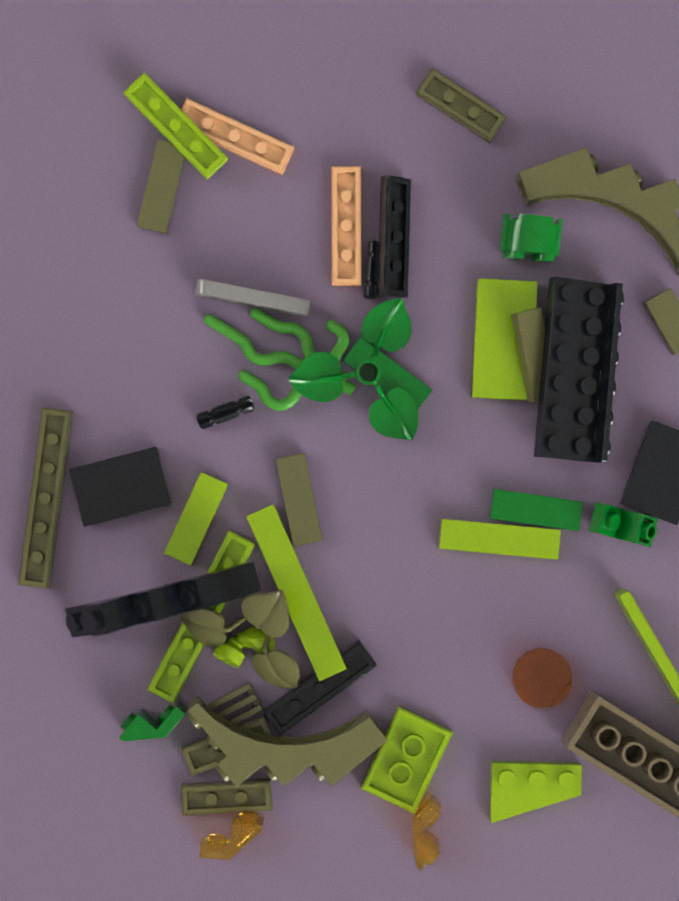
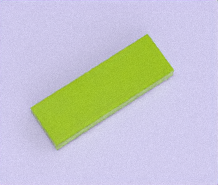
M204 472L200 473L164 554L190 566L193 564L226 492L228 483Z

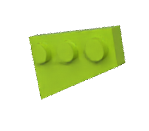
M491 761L490 822L494 823L580 796L582 790L581 763Z

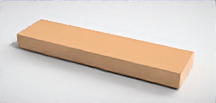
M186 98L181 110L216 146L283 176L295 150L294 146Z
M331 166L332 286H361V166Z

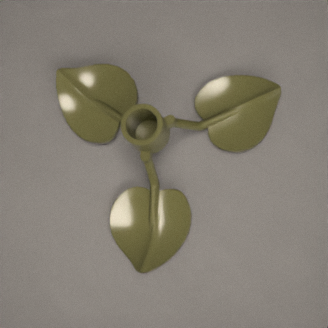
M283 590L247 596L241 606L243 616L230 625H224L223 616L211 608L180 614L190 634L200 643L211 647L222 645L226 641L225 632L232 631L247 620L256 629H261L266 634L262 647L263 652L254 654L252 658L257 674L267 683L279 688L293 689L299 686L300 670L295 659L285 651L279 649L270 651L269 649L271 637L283 636L289 627V611Z

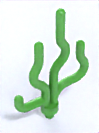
M252 308L250 310V317L270 330L281 334L296 335L301 342L305 358L316 353L313 340L309 332L302 325L295 322L279 321L259 308ZM207 314L204 317L206 325L237 343L245 357L252 363L260 366L285 363L297 369L303 361L296 355L286 351H277L269 354L258 353L250 339L242 332L212 314ZM329 320L326 322V328L337 336V343L330 354L340 360L348 347L349 334L340 323L335 320ZM241 370L238 373L239 380L256 390L261 401L273 410H287L293 407L301 397V394L292 387L285 398L277 399L272 395L267 384L247 370ZM340 379L343 385V392L351 396L356 385L347 379Z

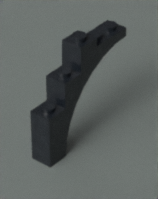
M254 562L238 564L158 587L72 606L65 609L67 615L66 625L71 632L72 638L87 635H105L138 624L156 622L181 613L206 609L260 592L261 588Z

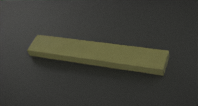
M42 407L18 585L50 588L73 411Z

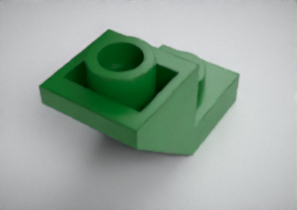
M596 502L589 531L651 547L652 540L657 532L658 518Z
M180 701L174 708L169 704L158 718L162 722L161 724L143 709L137 716L131 713L120 726L125 731L119 738L123 742L166 738L186 714L188 708Z

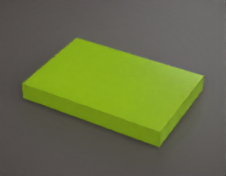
M398 706L385 733L388 741L378 748L361 784V789L415 814L453 731Z

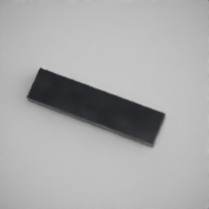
M391 175L381 176L377 296L408 298L411 179Z
M360 640L341 653L347 667L346 670L320 682L316 673L302 681L298 687L291 689L263 709V713L279 735L285 733L377 666Z

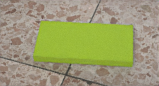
M477 279L471 398L528 401L511 314L536 308L538 281Z

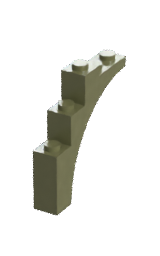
M587 147L523 170L517 174L515 180L525 206L547 200L575 199L595 202L610 207L633 219L654 237L667 254L677 276L679 275V217L677 218L676 213L679 212V185L676 179L641 191V176L638 170H633L631 163L597 175L598 164L593 154L589 155Z
M198 695L188 704L189 714L187 716L191 723L197 729L202 727L209 735L207 740L215 751H222L217 755L218 767L216 769L226 782L231 780L236 787L264 764L266 765L264 770L274 782L279 780L283 786H286L312 764L311 769L320 781L326 779L333 786L388 741L384 730L367 710L347 723L325 732L306 736L278 737L256 733L232 723L215 712Z

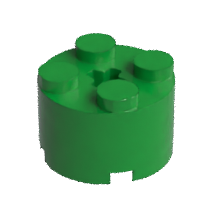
M503 214L499 251L503 252V258L520 260V258H524V255H532V261L550 263L554 262L555 257H559L563 219H557L553 224V217L519 214L518 218L513 217V220H510L511 214Z

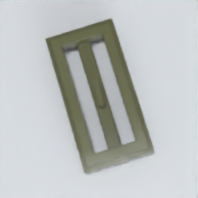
M250 682L208 703L214 709L247 691L248 697L217 712L224 717L253 702V707L228 719L234 724L263 710Z

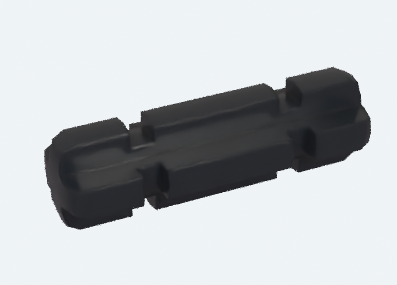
M369 241L367 249L369 257H367L365 273L367 285H364V298L376 300L380 297L377 296L379 241Z
M245 396L238 399V402L232 401L212 408L211 412H201L196 417L200 428L206 429L213 426V423L219 424L239 417L240 413L247 414L255 410L251 397Z

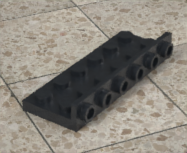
M556 276L550 278L534 457L607 463L611 451L609 441L610 427L614 418L612 402L616 392V383L614 381L615 368L619 361L617 345L618 337L621 333L620 311L624 302L622 283L604 284Z

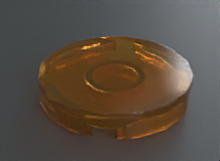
M536 648L527 651L517 660L513 668L512 682L515 692L525 703L535 708H547L558 705L567 697L572 688V673L568 662L562 655L551 649Z

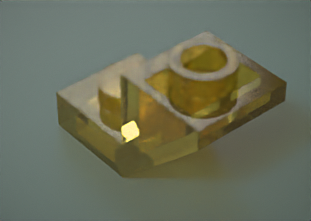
M429 794L418 807L416 813L411 815L414 859L416 867L420 870L426 864L430 866L440 854L438 839L425 828L427 825L429 827L433 826L441 815L439 812L441 809L440 802L432 794Z
M242 812L239 816H234L231 839H226V836L221 834L208 835V838L202 839L199 858L230 860L262 831L264 817H257V814L253 812Z

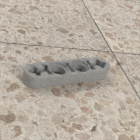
M197 279L194 292L195 295L204 298L301 317H308L311 304L310 301L301 298L204 279Z

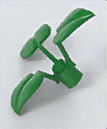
M400 298L385 301L373 308L364 318L361 327L362 337L366 342L376 344L370 360L362 361L353 372L340 374L341 364L335 356L327 352L313 353L306 357L290 375L289 382L294 389L313 401L330 402L341 396L343 392V385L340 379L356 377L363 385L372 384L381 398L374 401L369 409V421L372 427L386 437L413 440L418 427L416 402L408 391L400 387L392 388L385 395L378 382L381 376V369L376 363L380 347L386 351L394 352L405 347L410 340L412 328L404 301Z

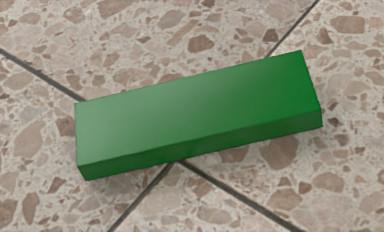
M360 337L343 362L356 370L362 361L371 359L374 346ZM379 350L376 363L381 369V376L378 382L382 390L387 394L395 387L405 389L412 395L417 409H419L432 389Z
M493 489L489 518L579 531L583 502Z

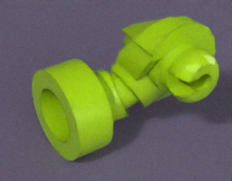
M250 627L248 630L236 632L237 636L229 638L222 645L216 647L213 652L214 657L227 665L240 668L245 658L242 651L243 648L246 647L256 652H263L262 647L266 634L261 629ZM274 637L270 639V651L275 648Z

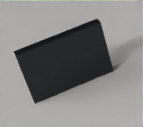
M653 420L650 421L619 504L668 523L678 524L679 430Z
M157 447L69 469L84 527L172 504Z

